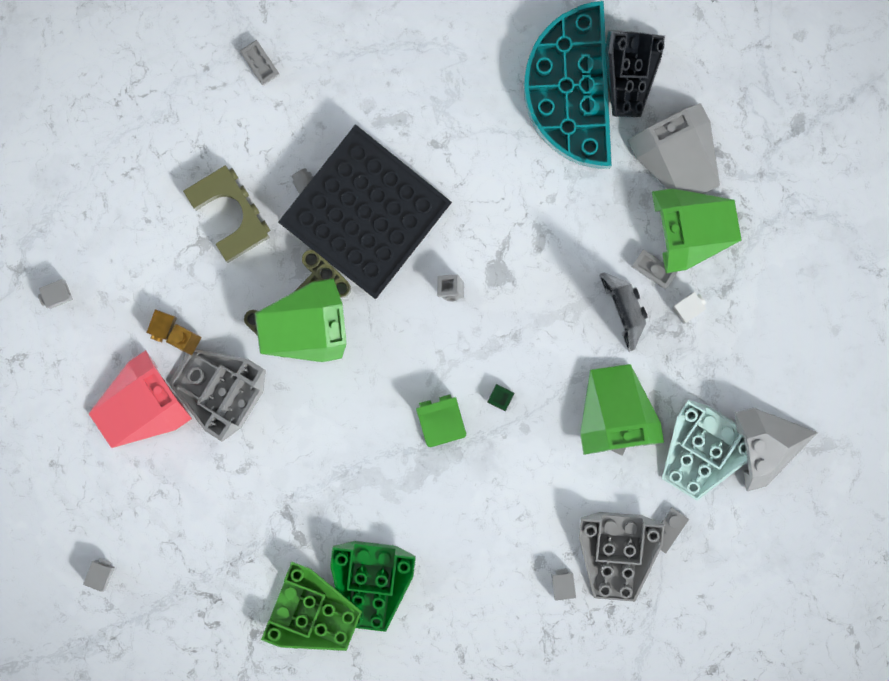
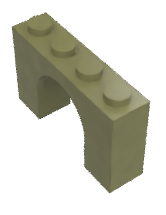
M225 165L183 192L195 210L220 197H229L239 202L243 211V220L240 227L234 233L216 243L225 261L229 263L270 238L268 232L271 230L265 220L262 222L259 220L257 215L260 212L254 203L250 205L247 197L249 194L243 185L239 187L237 184L238 176L234 169H228Z

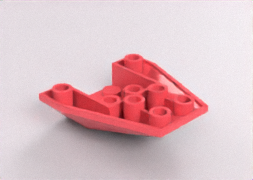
M146 350L126 364L89 412L90 417L111 448L175 431L192 419L182 402L177 400Z

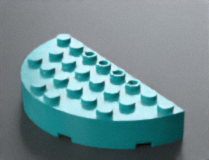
M604 1L577 6V8L563 13L550 23L532 48L524 76V98L527 112L541 138L550 148L564 158L579 165L597 169H610L612 166L608 78L605 55Z

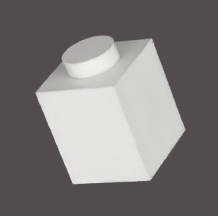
M693 292L672 308L682 323L685 324L706 310L704 306L706 302L700 294L696 295Z

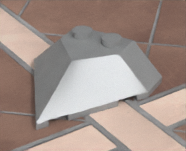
M756 408L734 412L737 432L743 435L745 440L749 470L743 471L746 491L766 487L818 432Z

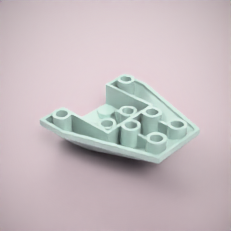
M688 400L677 416L662 479L695 500L700 499L748 462L744 436L737 432L736 423L708 405Z

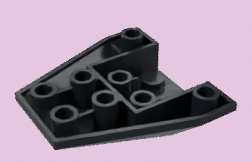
M608 30L605 55L612 116H642L665 46L664 35Z

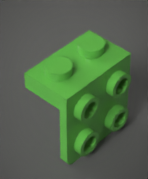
M451 394L439 397L440 402L433 404L431 400L419 403L420 407L416 408L428 447L438 446L466 437V430L457 398H452Z

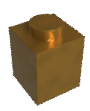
M155 309L146 333L151 334L150 339L162 343L163 339H168L177 317Z
M175 324L166 342L192 355L202 337Z

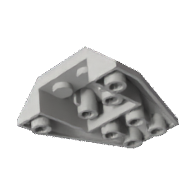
M701 103L684 109L627 140L636 159L667 189L673 188L705 194L720 186L711 123Z
M599 512L581 517L579 540L594 598L636 601L663 545L664 524L643 515Z

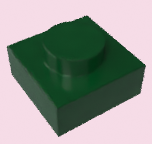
M496 384L487 403L506 412L515 393Z

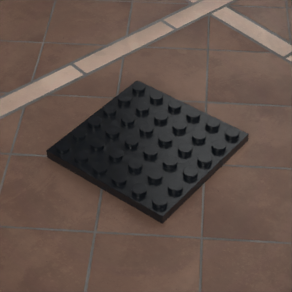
M355 124L278 223L376 300L452 202Z

